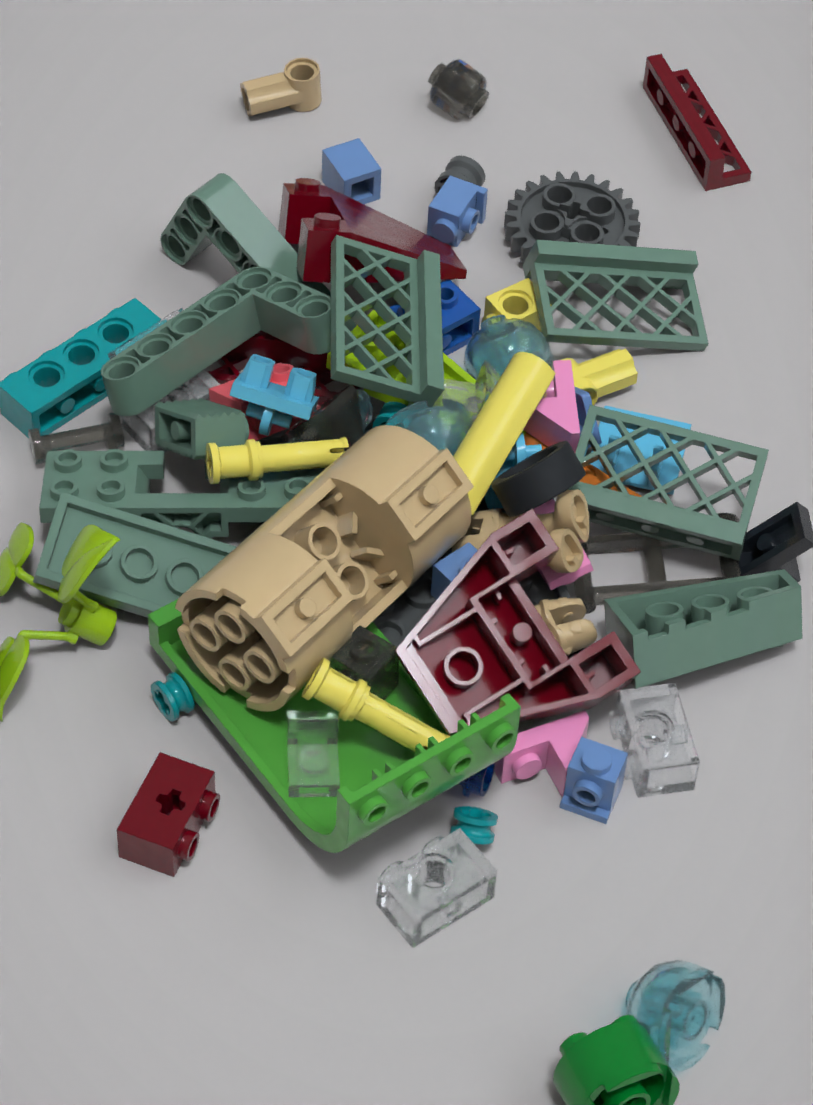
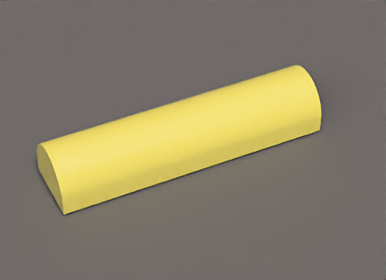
M517 352L513 355L453 455L474 486L468 492L472 515L477 510L556 374L543 359L534 354Z

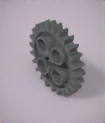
M575 171L571 175V179H565L561 172H556V178L553 181L545 175H540L539 185L527 181L525 191L516 189L514 200H508L504 220V228L506 229L505 240L511 241V252H521V263H524L536 240L637 247L641 222H638L639 210L632 209V198L622 199V188L610 191L609 180H605L599 185L595 184L593 174L589 175L585 181L580 180L578 172Z

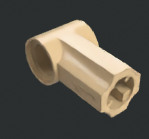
M296 58L285 65L284 72L240 83L241 95L248 116L288 106L299 112H308L316 109L322 101L320 67L318 63L310 58Z

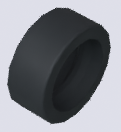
M563 441L549 446L519 462L498 476L491 485L507 515L514 517L557 497L579 482L586 473L569 442Z

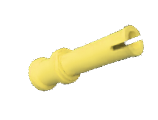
M346 437L261 445L255 439L246 440L244 445L218 447L216 443H207L205 451L207 476L210 484H219L220 479L248 477L249 481H257L263 477V473L326 468L344 453V448H348L349 444Z
M326 658L321 659L302 692L301 697L310 700L315 698L338 711V718L343 721L348 720L352 722L355 718L414 752L415 745L419 743L427 750L428 738L431 736L438 743L450 737L371 693V687L367 685L368 682L359 679L354 681L331 668V661Z

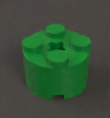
M633 1015L621 1016L610 1025L601 1027L588 1035L584 1032L575 1033L560 1045L559 1051L562 1058L555 1068L553 1083L566 1105H673L677 1099L680 1085L676 1075L648 1031L639 1024Z

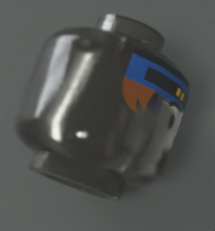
M461 59L453 60L447 65L440 63L428 79V83L432 85L429 95L430 100L456 120L466 116L473 118L482 109L489 97V92L486 90V78Z

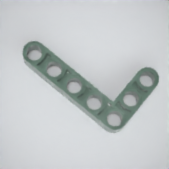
M219 173L188 195L161 234L160 241L164 252L178 265L186 264L207 247L214 244L238 273L252 267H266L331 298V292L323 282L302 281L296 268L298 253L241 187L225 173ZM352 318L345 322V326L350 332L356 327Z
M252 267L238 273L103 365L101 375L112 412L119 416H133L145 411L261 330L307 353L324 354L330 352L331 298L266 267Z

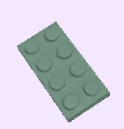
M61 492L33 582L59 590L60 582L64 577L62 575V565L70 547L80 531L85 526L93 524L117 536L120 541L100 560L81 585L79 591L93 601L148 618V614L179 599L183 593L234 550L236 546Z

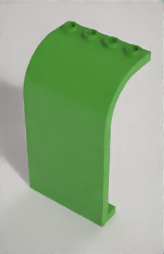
M177 600L148 614L149 642L169 669L172 672H176L185 681L193 699L293 824L312 843L327 852L339 853L506 757L513 751L516 745L521 706L509 693L500 697L498 710L482 719L476 712L472 713L470 726L461 719L458 721L457 733L449 735L450 737L440 743L431 736L428 738V749L425 750L419 743L415 745V752L355 718L352 722L348 720L343 721L338 718V711L315 698L310 700L304 699L301 696L305 686L278 710L263 712L248 708L246 703L248 698L240 695L232 688L228 689L225 693L220 691L205 677L187 653L177 631L183 624L181 612L175 609ZM373 622L330 662L331 668L354 681L363 679L368 682L367 685L371 687L370 692L443 734H447L394 653L396 648Z

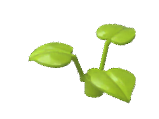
M21 522L14 529L9 539L8 547L0 555V597L7 593L17 576L19 579L63 604L58 622L64 625L65 632L21 630L16 639L8 636L0 646L1 722H3L2 715L5 702L27 661L30 646L29 640H60L75 645L80 637L102 646L111 636L116 624V611L87 598L79 591V588L105 554L120 541L117 536L93 524L85 526L77 535L62 565V575L64 577L57 591L54 588L34 583V577L22 568L33 548L34 533L32 527Z

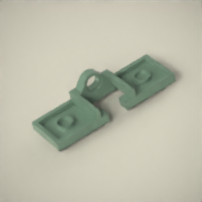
M73 449L47 451L39 506L40 522L52 523L60 494L64 492L172 527H187L193 530L195 534L207 538L229 537L230 522L267 521L322 472V468L263 473V477L257 481H249L248 477L220 479V493H150L151 479H164V451H123L119 449L107 451H76ZM205 459V479H208Z

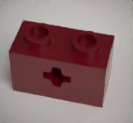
M160 752L117 828L119 857L175 877L183 860L189 862L194 856L199 843L198 832L203 822H211L217 812L220 794L215 792V771Z

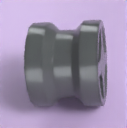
M453 157L445 167V172L441 173L435 182L436 194L449 176L482 187L486 176L483 168L470 157Z

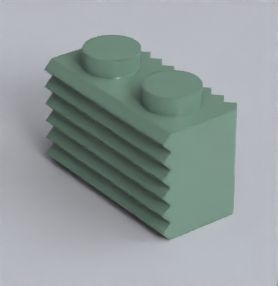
M202 398L198 400L191 399L190 401L183 399L181 402L177 400L174 402L166 401L165 403L158 402L155 405V443L161 449L165 448V450L197 460L206 459L207 443H216L218 447L244 445L245 441L248 440L249 424L241 410Z

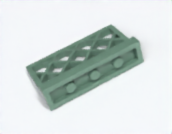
M339 235L334 237L331 242V379L407 400L408 412L424 417L427 415L444 391L440 254L423 250L418 259ZM344 254L356 257L365 267L356 271L344 258ZM390 267L403 271L404 280L397 283L384 268ZM372 274L386 290L377 294L364 278ZM352 285L365 301L357 305L344 291V288ZM393 297L405 310V314L398 317L384 301ZM373 308L386 324L378 328L364 312ZM352 318L366 335L357 339L345 326V322ZM394 331L405 343L406 348L399 351L385 334ZM373 341L387 358L378 362L364 346ZM353 353L366 370L361 371L345 366V356ZM394 365L406 378V383L394 380L385 369Z
M536 240L523 263L525 279H532L543 342L704 351L709 344L693 275L699 265L696 251ZM546 280L560 281L568 290L560 297L546 285ZM583 284H600L609 292L600 299ZM623 286H639L648 295L640 302ZM662 289H683L685 301L679 304ZM574 293L592 307L585 316L567 302ZM613 296L632 310L626 318H623L606 304ZM653 299L672 313L665 321L647 307ZM558 310L576 325L572 329L555 328L552 315ZM598 312L616 328L613 331H602L590 320ZM639 315L656 331L653 334L642 333L630 322ZM676 318H679L691 328L693 336L681 335L670 324Z
M590 405L575 454L582 467L599 459L610 478L596 486L579 481L568 490L577 489L581 490L588 505L589 522L739 561L769 450ZM596 420L615 425L622 437L601 448L592 434ZM626 428L633 429L634 431L629 433ZM648 433L660 436L666 449L645 459L634 441ZM671 439H672V440L679 441V442L676 443V444H673V442L671 441ZM590 444L594 452L586 455ZM628 445L638 464L616 474L606 455ZM691 445L704 447L711 460L690 471L679 452ZM716 451L723 452V454L719 456ZM672 456L683 475L662 486L652 471L651 466ZM737 456L755 460L753 473L737 482L734 481L724 463ZM717 467L728 487L706 497L695 478ZM644 471L655 490L642 497L630 495L622 482ZM689 483L699 502L686 509L674 506L667 493ZM615 486L618 491L611 490L610 488ZM749 486L745 498L743 493L741 492V489ZM734 494L743 509L740 521L735 522L720 518L712 505ZM660 497V499L662 500L663 503L657 502V501H653V500H655V499H657V498ZM705 509L708 514L700 513V511Z

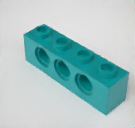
M133 298L121 307L113 309L105 317L89 327L79 330L73 337L52 350L44 352L38 359L17 372L9 374L0 382L1 414L35 444L108 397L101 375L103 365L165 322L136 298Z

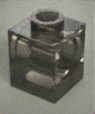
M360 625L352 633V638L331 657V668L354 681L359 679L368 682L367 685L371 687L370 692L383 700L398 686L399 659L394 653L397 647Z

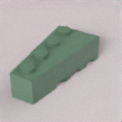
M785 569L604 599L606 635L613 631L616 633L641 671L631 682L635 689L803 639L801 585Z

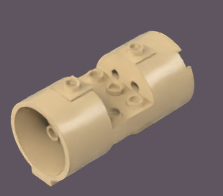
M382 425L372 428L179 597L175 609L181 612L183 624L177 631L187 653L205 677L223 693L232 688L240 695L248 698L246 700L247 707L254 710L270 712L280 709L307 684L322 658L332 661L466 534L470 527L472 516L468 492L474 487L448 448L439 451L421 436L398 426Z

